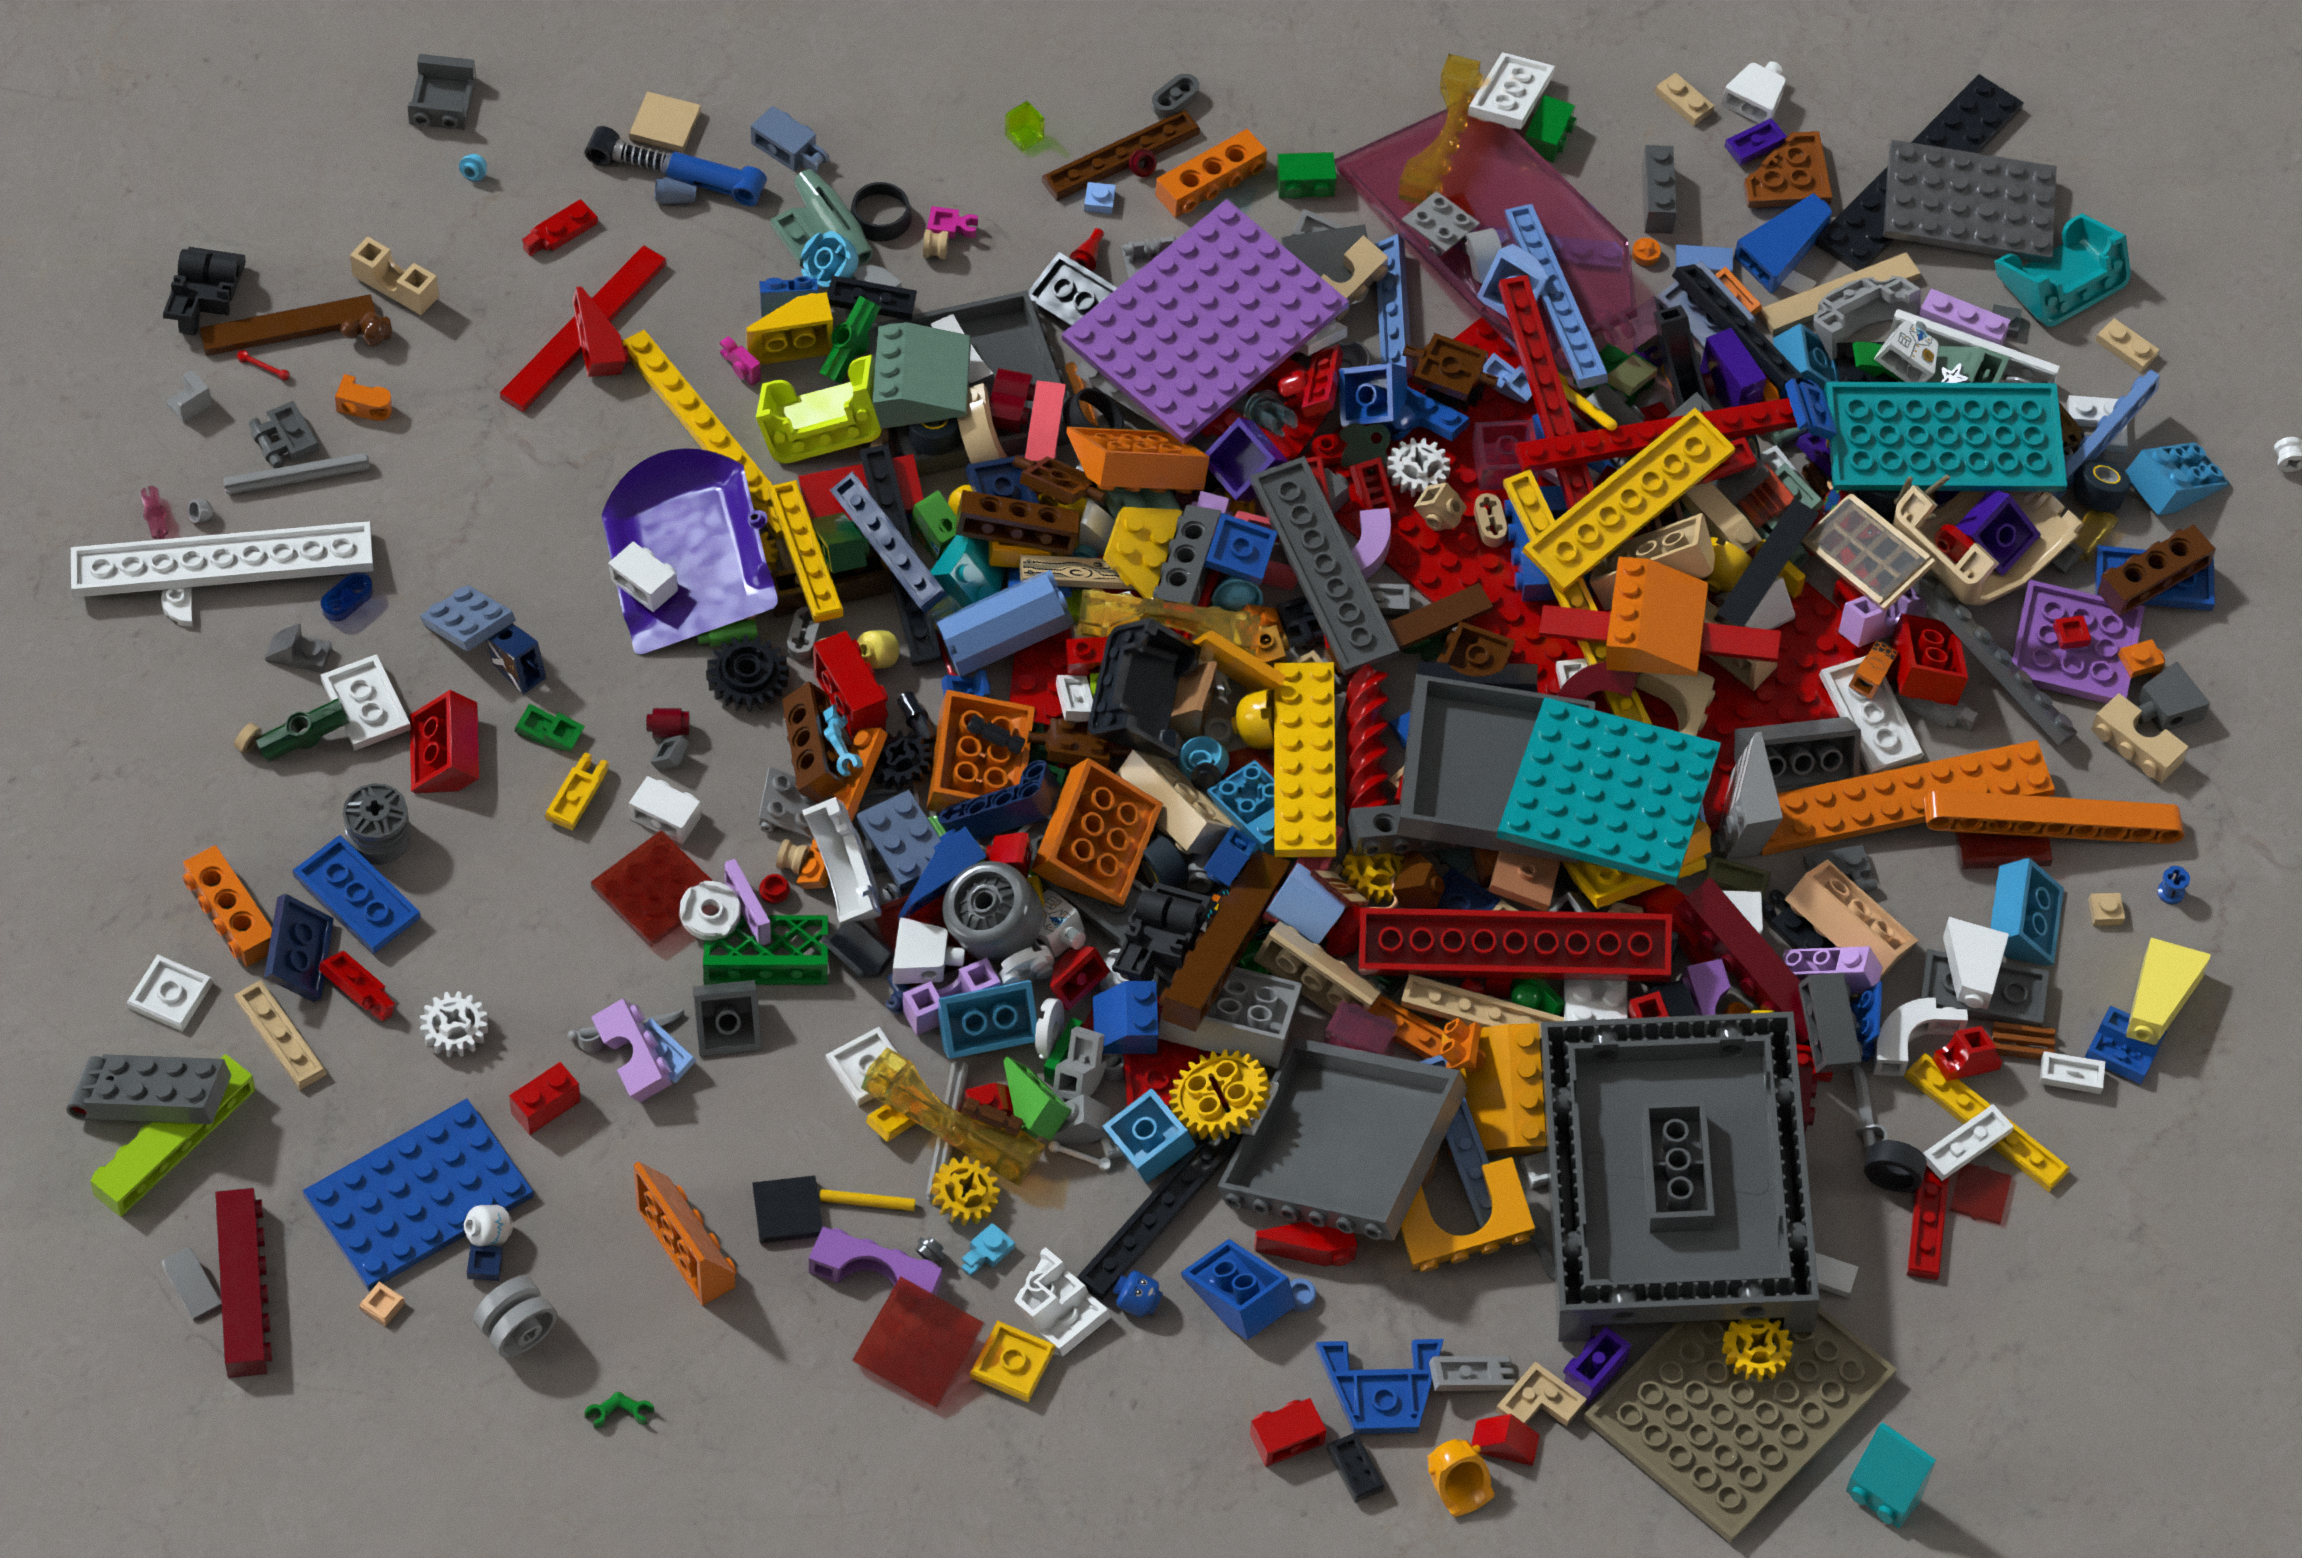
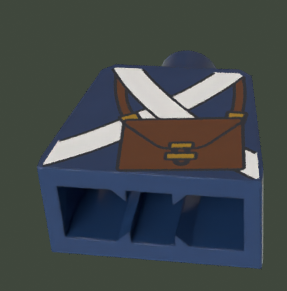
M510 624L485 640L488 644L493 665L523 695L546 679L538 641L515 624Z

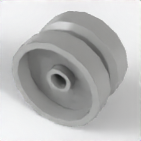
M519 1276L504 1282L492 1290L476 1308L473 1319L479 1330L487 1337H490V1344L497 1353L504 1358H510L525 1353L546 1337L555 1325L557 1311L547 1299L541 1297L540 1290L532 1279L527 1276Z

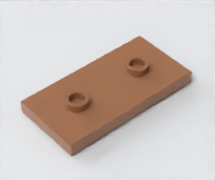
M1499 851L1489 892L1541 911H1547L1550 906L1561 861Z

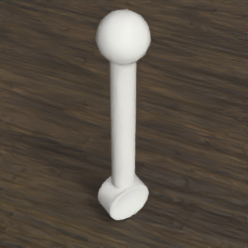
M1055 1140L1051 1141L1048 1145L1052 1153L1059 1151L1096 1164L1102 1171H1108L1111 1168V1160L1109 1158L1098 1159L1061 1146Z

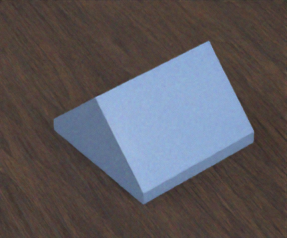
M1297 863L1266 912L1285 925L1294 927L1302 937L1311 943L1319 944L1343 913L1348 898L1300 863Z

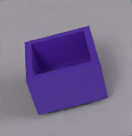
M1240 417L1205 452V454L1210 456L1208 465L1210 472L1236 501L1250 503L1257 496L1251 485L1250 475L1289 462L1253 420Z

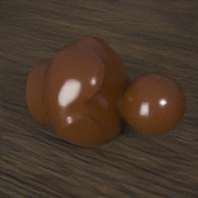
M373 312L365 313L359 323L354 319H347L340 328L344 337L354 339L360 334L365 344L372 348L377 347L383 340H389L392 335L390 319L387 316L380 317Z

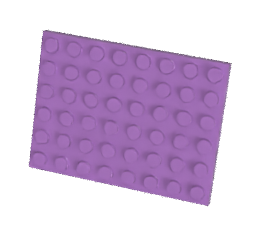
M1226 199L1062 333V341L1184 445L1349 307V300Z

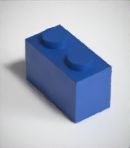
M1231 826L1204 867V870L1208 872V877L1217 884L1222 885L1224 883L1230 886L1250 857L1257 842Z

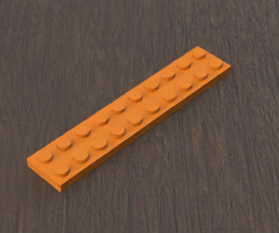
M2038 740L1781 792L1777 793L1783 819L1760 853L1761 856L1924 823L1926 822L1923 797L1933 791L2050 797L2054 796L2055 788Z

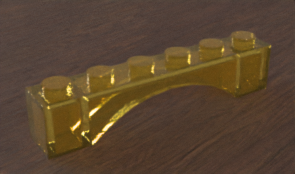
M1448 54L1440 75V93L1445 101L1448 113L1446 123L1439 136L1429 147L1407 160L1399 181L1398 199L1421 204L1436 191L1441 194L1443 188V181L1441 179L1443 175L1447 176L1450 171L1451 159L1449 158L1451 153L1456 154L1458 150L1459 132L1464 133L1468 121L1466 114L1469 105L1475 97V90H1479L1483 84L1484 74L1480 73L1481 61Z
M1083 589L1076 635L1108 637L1110 632L1118 625L1152 618L1166 627L1184 630L1197 637L1213 630L1253 656L1256 654L1261 616L1253 615L1249 611L1233 612L1216 606L1208 608L1194 606L1189 602H1165L1160 598H1138L1128 593L1111 594L1105 593L1100 589Z
M887 1047L867 1070L861 1089L970 1157L980 1161L986 1167L989 1166L991 1170L1018 1187L1037 1166L1045 1147L1043 1143L1020 1130L1017 1136L1006 1133V1129L1002 1127L1001 1130L954 1110L927 1087L919 1076L914 1063Z

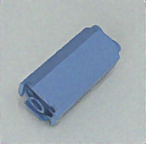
M1051 570L1039 573L935 620L961 677L1075 625L1064 595L1057 588L1058 585Z

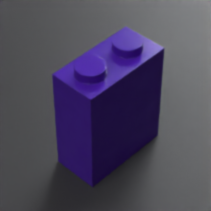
M1729 328L1707 337L1700 371L1703 374L1708 372L1711 374L1716 389L1715 395L1723 407L1730 408L1760 403L1767 377L1733 329Z

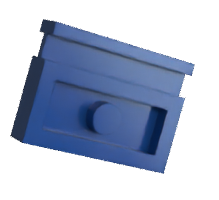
M1791 378L1785 384V388L1798 429L1803 430L1806 428L1811 435L1830 441L1837 434L1823 389L1804 382L1797 384L1796 380Z

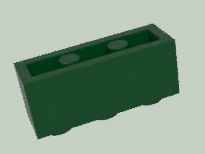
M844 512L811 519L826 564L832 573L867 566L866 556L870 555L868 541L866 537L862 538L860 529H856L854 521H850Z

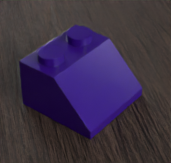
M1998 490L1988 491L1956 525L1959 530L1981 545L1999 562L1994 571L2000 576H2003L2041 536L2040 532L2012 496Z

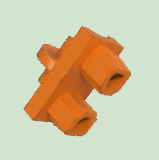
M1457 1018L1445 1025L1444 1034L1450 1040L1444 1042L1441 1046L1440 1055L1447 1061L1446 1068L1456 1070L1465 1068L1468 1072H1474L1485 1066L1486 1054L1478 1047L1482 1027L1477 1022L1467 1026L1460 1018Z

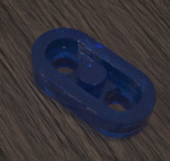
M361 572L351 573L322 597L321 610L323 616L334 622L342 621L371 598L373 594L371 578ZM356 590H362L360 593L354 592Z

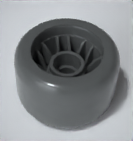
M986 861L967 867L950 883L943 900L942 911L947 929L968 954L979 960L987 958L989 962H1003L1011 955L1029 948L1036 940L1042 926L1043 908L1037 892L1022 873L1003 862Z

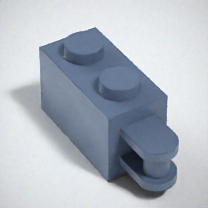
M774 106L770 107L751 125V144L794 172L800 166L816 172L819 170L821 163H826L829 160L828 154L816 145V134L810 127L803 126L792 119L787 112L780 111Z

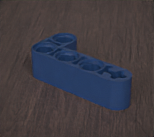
M1036 760L1027 765L1023 770L1018 785L950 805L941 811L938 816V822L945 832L953 828L958 832L966 826L975 840L1037 822L1053 813L1060 791V783L1044 760Z

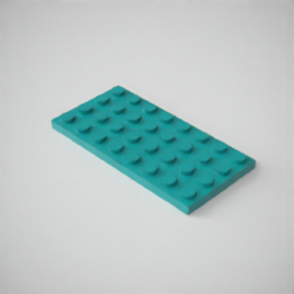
M1826 382L1825 397L1837 434L1829 441L1833 490L1901 491L1905 481L1911 476L1913 481L1910 488L1912 485H1915L1922 491H1925L1945 475H1950V479L1936 491L2065 492L2067 488L2057 383Z

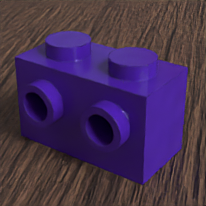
M1605 1326L1596 1337L1593 1335L1587 1341L1577 1359L1575 1357L1572 1358L1563 1370L1565 1374L1564 1383L1587 1399L1586 1405L1589 1406L1627 1363L1631 1344Z

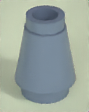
M667 177L656 179L654 201L661 202V205L695 203L696 186Z

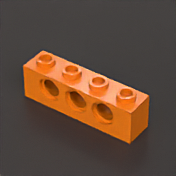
M1245 129L1156 178L1155 196L1175 218L1183 213H1189L1201 203L1213 200L1219 193L1228 188L1236 187L1241 181L1252 175L1261 173L1266 168L1267 149L1248 129Z
M214 845L183 861L185 874L182 875V879L190 892L195 890L199 896L197 901L205 914L210 913L214 918L212 920L213 926L220 937L225 935L228 939L227 945L235 959L240 958L246 967L267 957L272 927L217 846ZM213 883H217V884H218V885H216V886H208V885L213 884ZM226 906H233L232 908L224 909ZM242 928H248L246 931H238Z

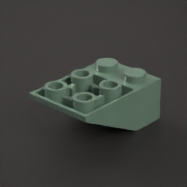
M1938 346L1935 373L1927 382H1941L1945 378L1941 371L1942 368L1952 371L1958 364H1962L1964 367L1963 376L1968 377L1970 383H2002L2010 357L1983 347Z

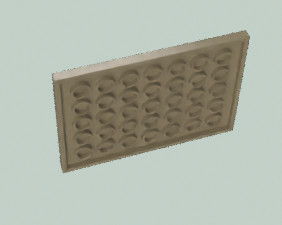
M1820 1306L1818 1307L1815 1332L1789 1333L1787 1340L1793 1341L1792 1349L1789 1351L1792 1353L1790 1362L1786 1363L1783 1373L1776 1370L1775 1378L1772 1380L1765 1374L1762 1382H1758L1756 1375H1751L1749 1380H1745L1746 1372L1741 1371L1735 1374L1733 1373L1735 1364L1726 1365L1725 1363L1728 1354L1722 1353L1723 1343H1725L1723 1342L1725 1331H1728L1730 1323L1733 1321L1738 1324L1739 1319L1676 1322L1584 1414L1583 1420L1729 1543H1732L1896 1374L1897 1369ZM1770 1318L1769 1322L1772 1324L1777 1320L1781 1321L1779 1330L1782 1331V1318Z

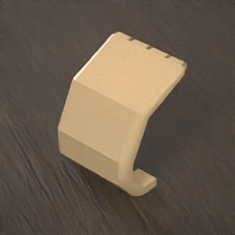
M1912 485L1897 504L1893 526L1936 561L1937 564L1931 568L1932 575L1964 604L1982 606L2024 587L2029 582V579L2034 578L2080 536L2078 531L2083 526V523L2069 510L2063 517L2060 516L2065 506L2050 492H2045L2039 497L2042 492L2001 491L2012 496L2040 532L2041 536L2003 576H2000L1994 571L1999 562L1981 545L1974 543L1961 560L1956 563L1944 554L1934 541L1936 531L1945 524L1956 526L1988 491H1961L1944 507L1933 511L1937 504L1918 486ZM1930 514H1936V519L1925 521Z

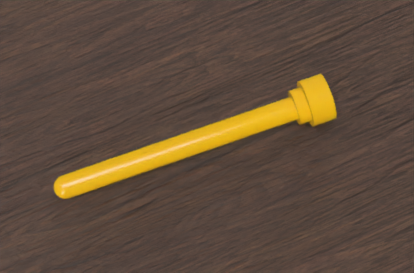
M1558 372L1566 399L1606 429L1613 431L1617 428V422L1571 389L1568 386L1567 378Z

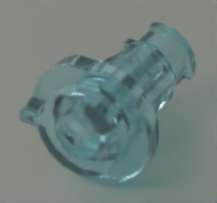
M1273 390L1256 392L1249 398L1244 408V417L1253 420L1256 424L1280 437L1285 435L1281 430L1284 424L1296 429L1298 423L1294 411L1284 404V402H1287L1286 399Z

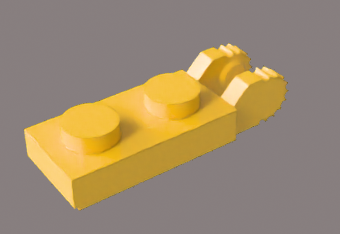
M584 753L576 767H572L546 811L545 819L573 831L599 788L600 782L604 779L609 769V762L600 760L592 774L587 773V769L592 762V755Z

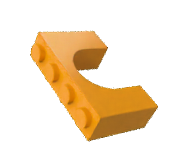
M1512 1157L1482 1165L1481 1174L1491 1202L1492 1213L1488 1222L1480 1230L1469 1235H1453L1442 1230L1434 1222L1422 1186H1420L1400 1227L1413 1271L1420 1269L1422 1273L1437 1269L1439 1263L1451 1260L1452 1264L1469 1259V1254L1481 1251L1482 1254H1490L1500 1249L1499 1245L1512 1242V1245H1520L1530 1241V1236H1533L1535 1233V1226Z

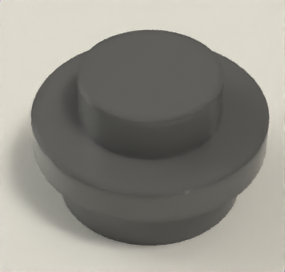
M930 1236L927 1240L922 1237L918 1239L917 1242L919 1244L915 1251L923 1259L930 1260L936 1264L938 1260L942 1261L945 1258L941 1253L944 1249L943 1246Z

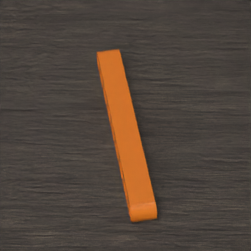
M1933 791L1923 797L1927 827L1935 831L2172 844L2184 838L2180 808L2174 804L1957 791Z

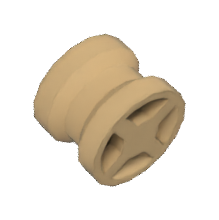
M925 229L923 258L938 256L939 259L946 260L948 231L934 233L932 230Z
M785 839L778 852L776 868L781 870L788 868L794 874L800 875L802 866L809 853V846L803 844L796 846L793 845L792 841Z

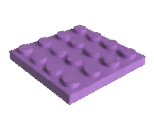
M2029 579L2012 662L2020 670L2025 671L2031 677L2035 687L2106 704L2118 693L2127 699L2131 678L2118 653L2120 648L2138 643L2145 606L2140 605L2119 617L2101 596ZM2083 615L2092 639L2090 646L2061 650L2053 628L2055 619Z

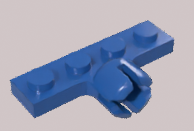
M1407 386V398L1396 422L1378 423L1377 426L1386 438L1395 433L1390 438L1391 441L1402 440L1414 428L1419 426L1453 441L1469 427L1470 417Z

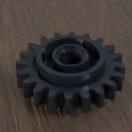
M744 635L742 643H739L735 637H732V646L722 642L721 652L713 650V659L707 661L706 680L708 681L709 691H714V698L716 700L723 698L725 707L734 702L735 711H738L742 705H746L747 711L751 712L753 704H756L760 710H763V701H767L772 705L775 704L774 695L782 697L783 688L788 687L789 666H787V657L781 656L780 647L772 649L770 640L761 645L760 636H757L754 642H749L748 636Z

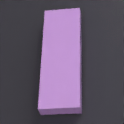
M735 859L726 861L724 864L725 884L735 892L734 894L739 899L743 917L758 944L765 945L771 943L770 921L737 861Z

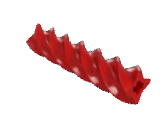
M1369 664L1360 667L1354 673L1346 675L1348 684L1346 706L1348 712L1346 716L1347 740L1345 746L1347 760L1345 768L1347 786L1345 793V808L1347 812L1345 825L1347 824L1351 808L1386 806L1388 803V798L1380 791L1379 787L1389 775L1379 762L1389 751V748L1380 739L1381 733L1389 726V722L1380 713L1381 708L1389 701V697L1381 690L1380 685L1389 676V673L1376 671Z

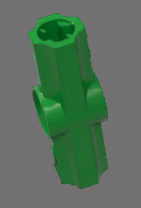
M859 296L847 321L840 323L833 330L831 335L833 347L819 373L840 384L842 383L849 365L855 356H861L868 349L869 336L867 333L881 306Z

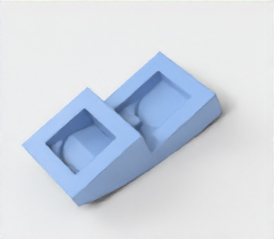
M1493 353L1486 361L1483 372L1499 377L1494 390L1526 404L1532 397L1524 367L1519 365L1515 369Z

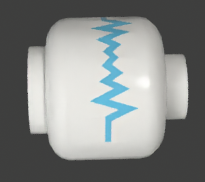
M499 1205L475 1206L468 1212L464 1221V1231L467 1238L473 1245L478 1247L503 1245L513 1230L511 1216L504 1207Z

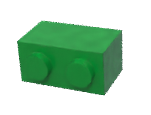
M1543 95L1525 134L1522 153L1554 163L1558 153L1563 154L1568 142L1567 133L1572 134L1577 123V118L1573 117L1575 105Z
M1334 152L1277 154L1276 179L1278 197L1294 199L1298 197L1323 198L1335 196L1336 170Z

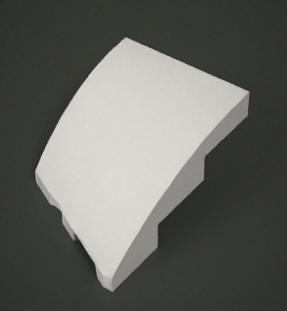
M1045 1247L1040 1253L1041 1260L1034 1272L1030 1271L1026 1278L1025 1286L1020 1289L1014 1302L1038 1333L1046 1341L1056 1345L1055 1350L1063 1357L1111 1318V1315L1104 1305L1089 1294L1086 1286L1066 1270L1063 1261Z

